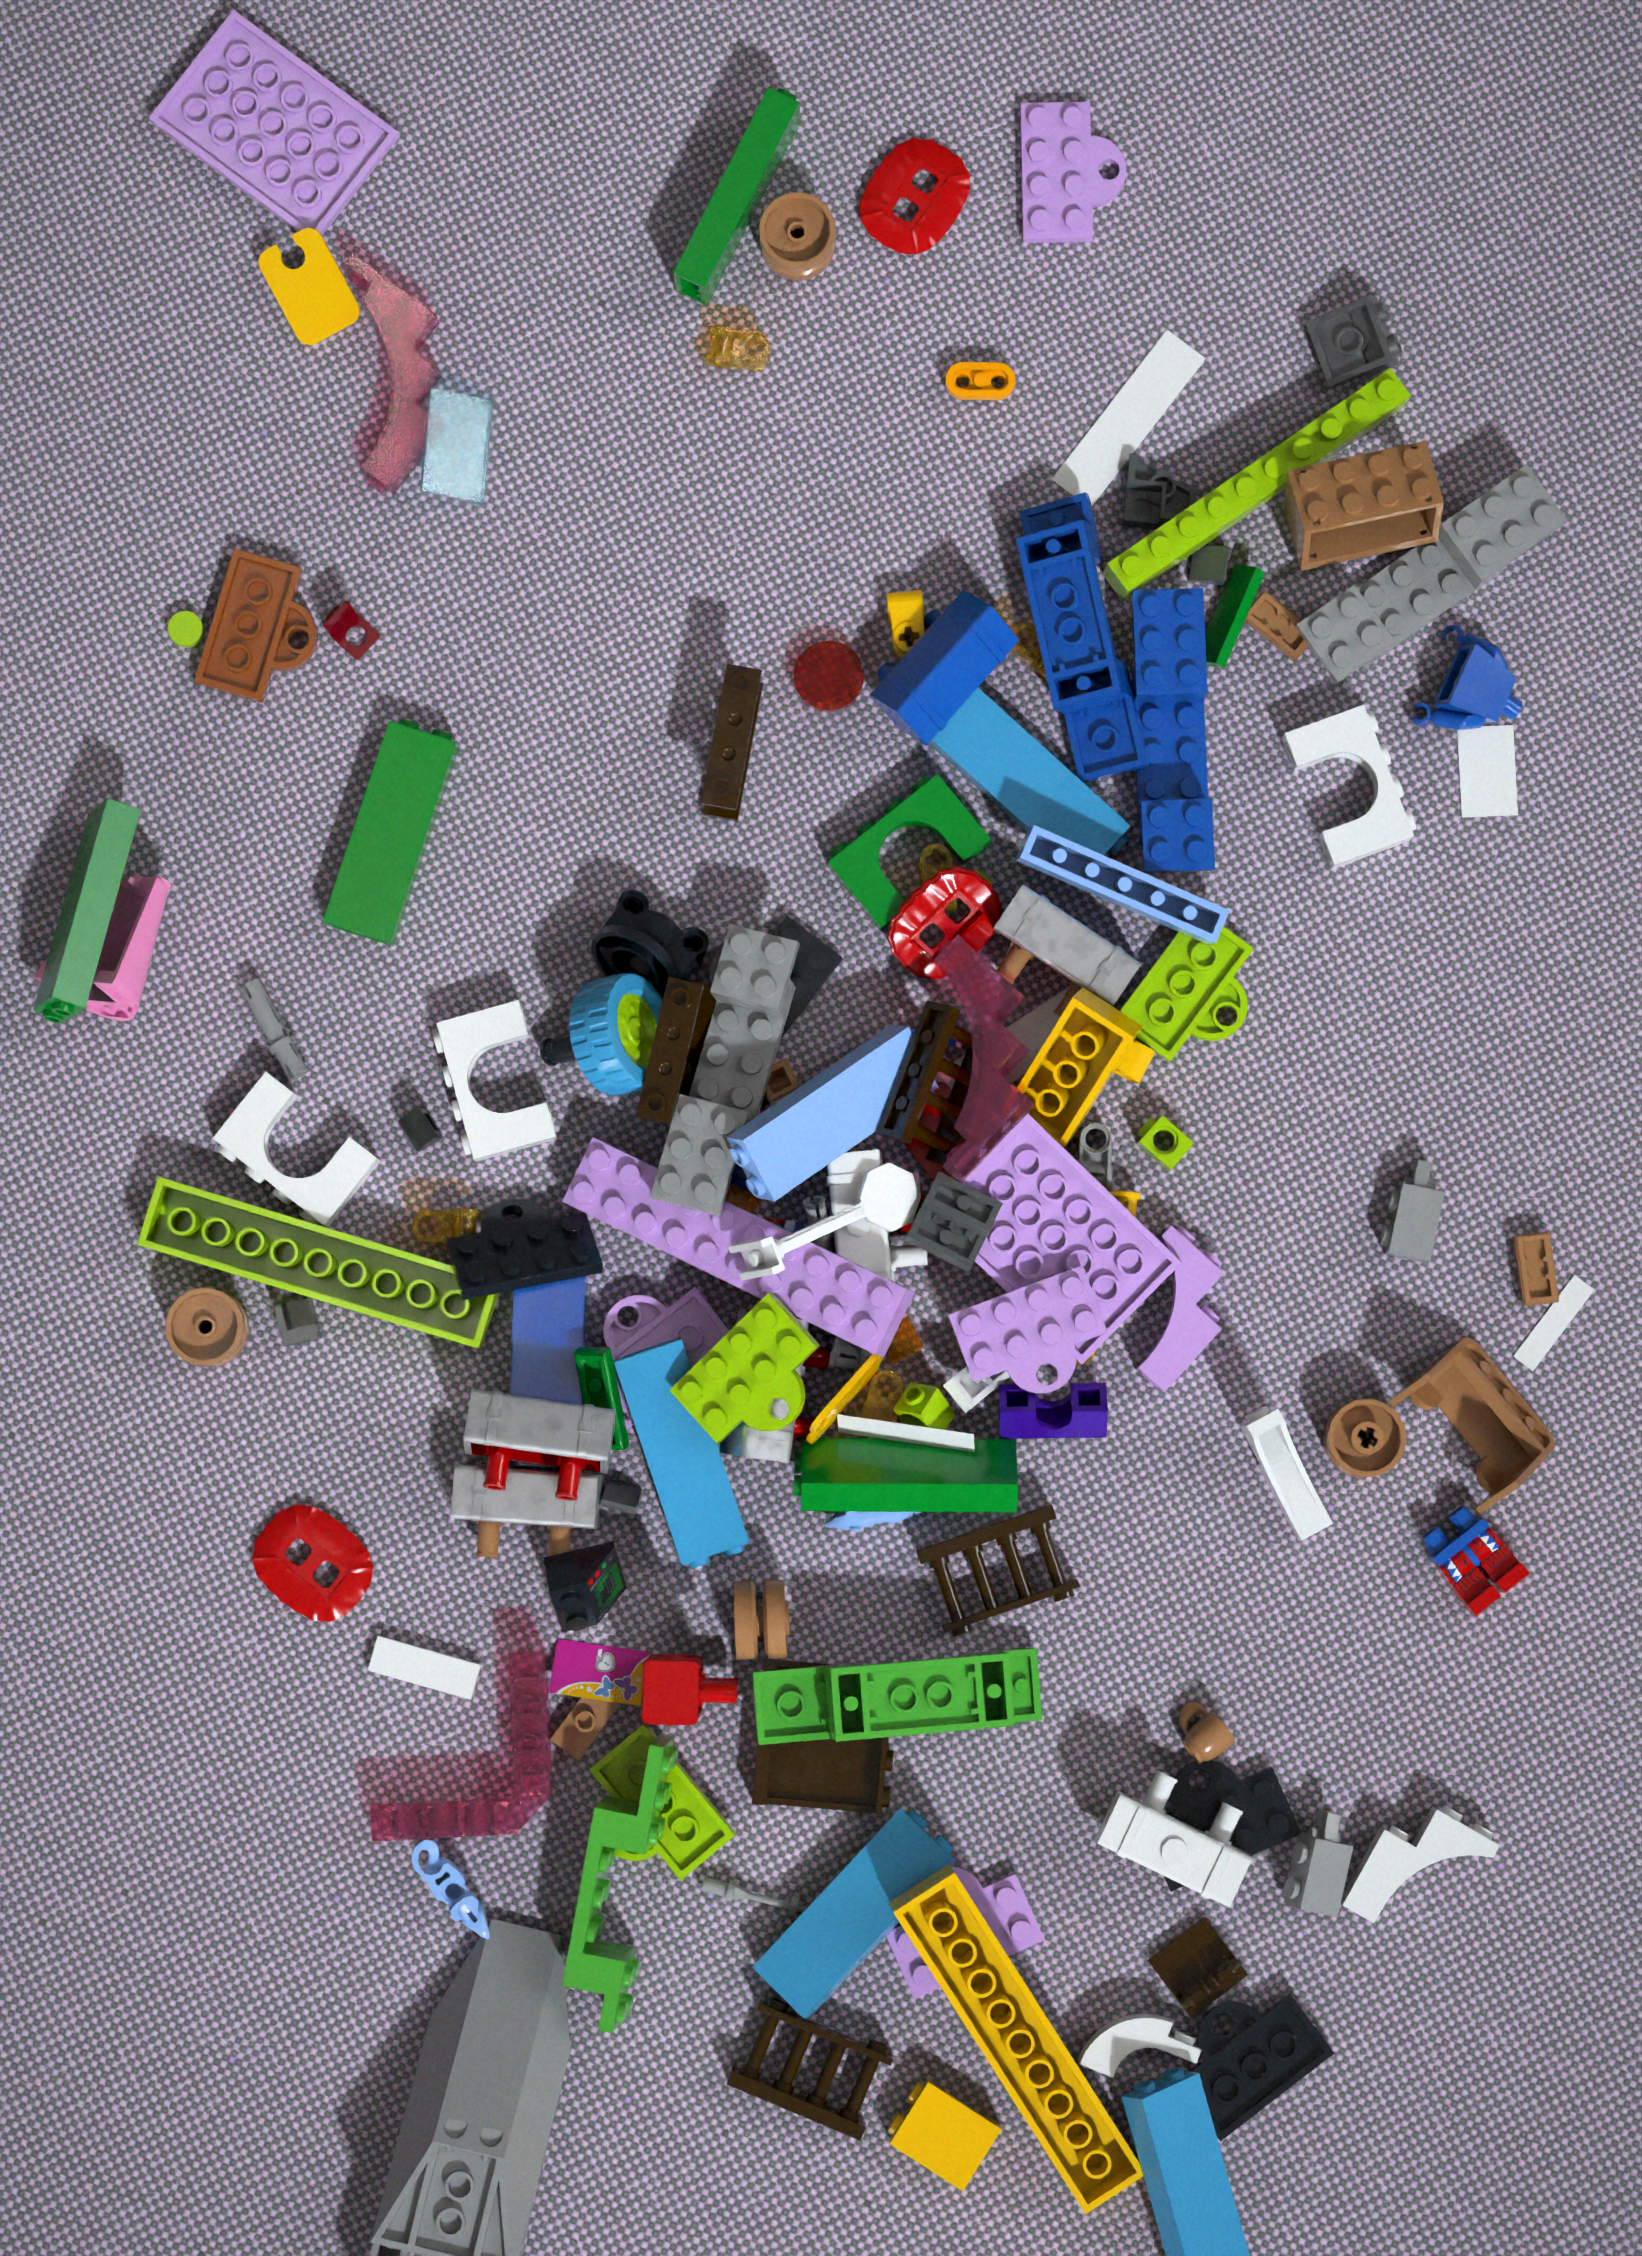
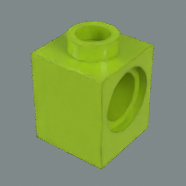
M1163 1115L1157 1122L1151 1117L1137 1132L1142 1137L1137 1145L1168 1172L1194 1144L1191 1139ZM1165 1132L1170 1135L1172 1147L1169 1150L1161 1151L1155 1147L1153 1138L1156 1133Z
M913 1382L909 1383L893 1408L902 1424L944 1430L947 1429L955 1416L954 1411L938 1387Z

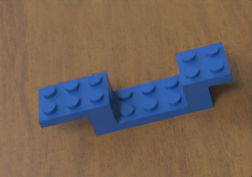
M1084 492L1019 511L1025 536L1016 538L1030 606L1053 709L1063 713L1065 716L1078 778L1083 783L1150 766L1128 667L1125 662L1116 658L1096 564L1102 563L1104 560L1089 494Z
M1203 588L1132 590L1134 665L1131 671L1132 689L1150 765L1135 769L1138 843L1142 844L1143 873L1214 871L1212 798H1208L1204 700L1208 693Z

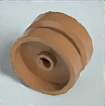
M796 192L786 193L774 199L764 210L759 224L761 255L767 267L778 276L792 281L808 280L821 274L831 263L836 249L835 219L828 206L816 196ZM795 235H802L801 238H795Z
M209 1287L192 1289L179 1296L169 1308L165 1321L166 1339L173 1352L186 1362L204 1367L223 1366L237 1358L245 1348L250 1334L249 1316L242 1303L229 1293ZM204 1321L212 1323V1330L208 1334H205L206 1330L202 1328Z
M1374 1399L1348 1401L1336 1408L1326 1420L1322 1434L1324 1451L1330 1462L1343 1473L1355 1477L1380 1476L1393 1469L1403 1456L1407 1442L1405 1425L1398 1413L1386 1403ZM1359 1432H1366L1369 1435V1442L1367 1444L1360 1445L1362 1440L1357 1437Z
M784 1580L765 1581L763 1585V1603H757L756 1586L752 1581H734V1624L737 1660L756 1658L758 1654V1637H764L765 1654L769 1659L787 1658V1635H790L789 1602H785Z

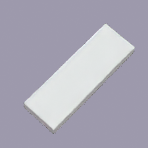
M377 1636L368 1671L471 1700L481 1664L383 1636Z

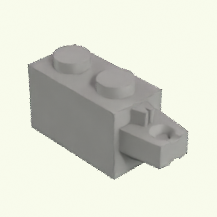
M1416 1160L1412 1177L1404 1176L1402 1184L1398 1185V1190L1392 1189L1388 1210L1393 1211L1390 1225L1385 1224L1383 1227L1380 1245L1386 1246L1385 1255L1421 1263L1431 1261L1445 1192L1435 1190L1436 1183L1429 1181L1431 1162Z
M1318 1809L1313 1827H1309L1307 1834L1299 1833L1298 1841L1292 1850L1293 1863L1290 1877L1286 1880L1284 1886V1904L1304 1911L1338 1917L1353 1846L1340 1842L1341 1834L1338 1833L1339 1814Z

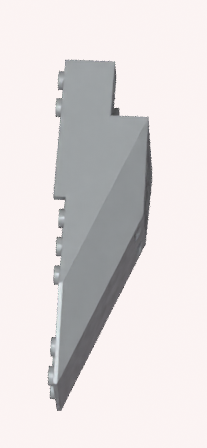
M491 1918L488 1923L490 1938L480 1937L432 2013L370 2243L373 2244L370 2256H410L411 2253L424 2256H522L571 2051L566 1986H562L564 1978L562 1935Z

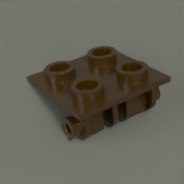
M1205 1917L1201 1918L1147 1960L1191 2019L1248 1975Z

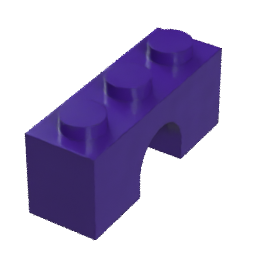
M1070 1383L1069 1394L1058 1401L1042 1400L1035 1393L1025 1391L1016 1384H999V1439L1106 1438L1108 1420L1106 1383Z

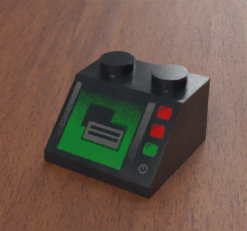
M614 1541L543 1557L549 1593L562 1633L579 1631L586 1627L597 1625L627 1588Z

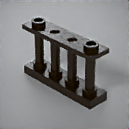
M727 664L701 800V804H705L703 816L738 822L763 690V683L760 682L762 674L760 669Z
M668 977L636 1117L671 1125L679 1095L689 1096L716 1005V999L710 993L712 985L688 979L681 980Z
M927 1000L876 1133L885 1138L908 1144L911 1143L914 1137L930 1146L926 1159L955 1167L1005 1035L977 1027L971 1033L956 1025L960 1010L950 1005ZM950 1037L968 1047L961 1066L943 1057ZM938 1071L955 1079L948 1099L931 1091ZM925 1104L943 1113L936 1133L918 1124Z
M1052 1505L916 1550L920 1564L928 1562L929 1568H934L951 1618V1622L941 1625L944 1633L951 1631L952 1636L955 1637L972 1631V1623L1051 1596H1053L1054 1602L1075 1596L1073 1589L1080 1587L1079 1581L1074 1579L1066 1582L1049 1532V1528H1051L1050 1521L1057 1518ZM1027 1528L1030 1529L1031 1534L1035 1533L1053 1585L1051 1588L1032 1593L1015 1540L1018 1539L1016 1532ZM992 1540H996L997 1546H1002L1019 1599L1001 1605L998 1604L981 1551H984L982 1544ZM962 1551L963 1557H968L985 1607L984 1611L966 1617L947 1565L950 1562L948 1555Z
M769 1997L768 2002L760 1999L757 2010L766 2013L765 2019L746 2065L742 2064L740 2069L733 2066L726 2085L852 2138L861 2140L866 2128V2122L860 2120L862 2115L859 2111L879 2062L889 2066L893 2062V2054L888 2053L889 2047L873 2039H869L868 2043H864L817 2022L802 2018L800 2015L788 2011L789 2004L776 1998ZM779 2020L799 2027V2031L779 2079L775 2078L772 2083L760 2078L762 2072L759 2069ZM813 2034H816L833 2043L813 2092H808L807 2097L793 2092L795 2086L792 2084ZM846 2048L866 2055V2058L846 2107L842 2106L841 2110L838 2111L827 2106L828 2100L826 2096Z

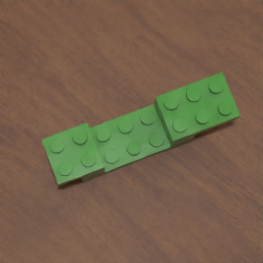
M1037 1648L965 1653L961 1657L868 1665L849 1663L751 1672L757 1745L823 1739L839 1742L1015 1726V1722L1042 1720Z
M660 1734L650 1744L639 1802L605 1796L594 1807L562 1986L604 1994L598 2029L604 2032L613 2033L620 2023L624 2024L626 2016H630L634 1995L628 1992L632 1981L637 1979L640 1967V1959L635 1958L637 1947L596 1939L597 1936H601L604 1925V1915L599 1914L603 1901H607L611 1886V1880L606 1879V1873L609 1866L614 1865L617 1849L645 1855L652 1846H656L658 1839H662L666 1819L660 1817L664 1804L669 1802L672 1783L666 1781L670 1769L675 1768L678 1756V1747H673L675 1736Z

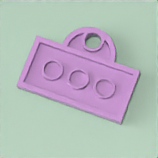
M1090 102L1021 103L1023 243L1092 242L1093 208L1110 203L1123 188L1126 178V162L1122 152L1108 139L1091 136ZM1110 163L1117 167L1119 174L1114 179H1104L1099 173V168L1103 164Z
M1083 1265L948 1315L973 1383L1007 1370L1008 1375L1017 1386L1025 1391L1036 1394L1053 1392L1067 1383L1076 1367V1344L1108 1333ZM1043 1364H1050L1057 1371V1378L1051 1385L1041 1384L1036 1377L1037 1369Z
M696 1287L668 1308L657 1299L645 1295H633L623 1298L610 1309L603 1327L604 1340L607 1347L611 1348L613 1359L681 1337L691 1368L729 1332L728 1328ZM627 1306L634 1307L639 1315L637 1323L631 1327L622 1326L618 1320L620 1310ZM615 1368L626 1429L628 1430L635 1424Z
M951 1866L1008 1957L1045 1940L1016 1873H1012L982 1887L972 1873L963 1868ZM901 1924L894 1927L886 1937L913 1998H919L941 1988Z

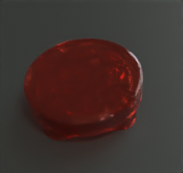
M821 641L809 646L799 656L794 668V684L802 702L822 712H836L853 705L861 693L864 683V669L860 658L850 647L836 641Z

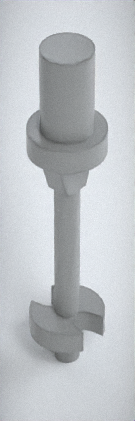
M705 1877L701 1890L723 1896L725 1901L728 1902L750 1899L789 1909L788 1917L795 1918L796 1911L803 1913L808 1908V1906L798 1904V1896L793 1895L791 1902L748 1892V1890L737 1885V1881L730 1880L727 1883Z

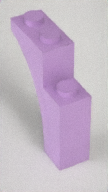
M1172 1225L1159 1237L1161 1242L1182 1262L1172 1272L1173 1298L1170 1314L1158 1342L1136 1368L1161 1393H1164L1222 1330L1216 1324L1220 1318L1205 1305L1201 1309L1196 1306L1199 1300L1224 1274L1219 1269L1222 1263L1210 1251L1206 1250L1204 1253L1199 1251L1193 1245L1196 1239L1185 1228L1179 1226L1175 1229Z

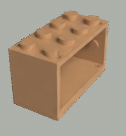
M1426 441L1287 470L1284 512L1300 571L1438 542L1444 501Z

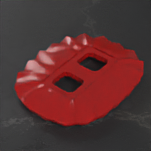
M911 138L904 143L897 144L893 151L884 158L881 165L875 169L860 200V219L868 233L884 246L903 254L925 252L939 242L961 212L970 192V173L966 169L962 158L953 154L948 148L940 146L932 139L921 140ZM919 170H925L938 179L937 184L930 193H924L911 183ZM901 198L909 200L919 208V211L910 222L904 221L892 211Z
M957 865L950 869H940L934 877L925 880L920 888L912 891L909 898L900 905L898 913L890 919L887 939L890 944L891 953L903 967L915 976L924 979H940L954 973L968 962L994 934L993 928L1002 913L998 893L975 870L965 869ZM956 898H960L969 907L968 913L958 922L952 921L944 912L945 908ZM931 923L936 924L944 932L943 938L933 947L927 946L919 937L920 933Z
M294 1505L278 1512L255 1540L252 1562L257 1577L281 1602L310 1620L331 1622L347 1615L361 1600L370 1586L373 1564L368 1550L343 1524L313 1506ZM297 1538L302 1539L312 1549L311 1554L300 1566L295 1565L285 1555L287 1549ZM324 1561H329L340 1572L329 1588H324L313 1578L314 1572Z

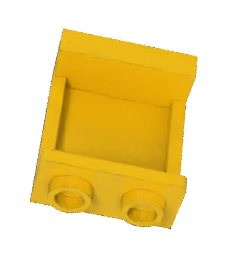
M926 2078L923 2085L917 2082L909 2093L906 2101L911 2104L905 2114L897 2113L887 2129V2132L891 2134L889 2144L961 2191H964L1002 2130L1001 2125L989 2116L986 2118L936 2086L934 2081Z

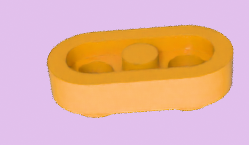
M959 362L952 365L947 371L945 386L948 393L959 400H1003L1010 396L1014 390L1015 374L1004 363ZM959 378H966L969 381V385L961 388L956 384V381ZM999 378L1004 382V385L1001 388H994L991 385V381Z

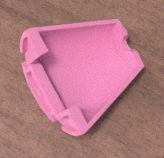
M138 874L122 876L87 1001V1011L117 1021H130L138 1012L168 891L171 888V884L166 879L158 875H153V877H145ZM47 960L34 975V978L40 983Z

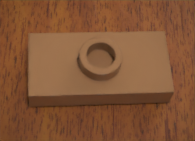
M1263 590L1252 603L1244 622L1294 663L1308 647V644L1295 628L1302 620Z
M1550 1231L1513 1236L1522 1307L1559 1302Z
M580 1698L550 1740L579 1761L621 1703Z

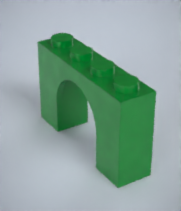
M938 774L931 779L927 775L911 787V790L914 792L904 801L900 797L894 800L883 810L887 815L877 823L871 819L856 832L859 836L849 845L844 841L829 853L832 859L828 861V868L880 932L890 925V919L898 913L900 905L905 902L884 876L879 864L880 848L890 834L898 829L909 826L926 828L942 840L962 866L985 849L991 842V838Z

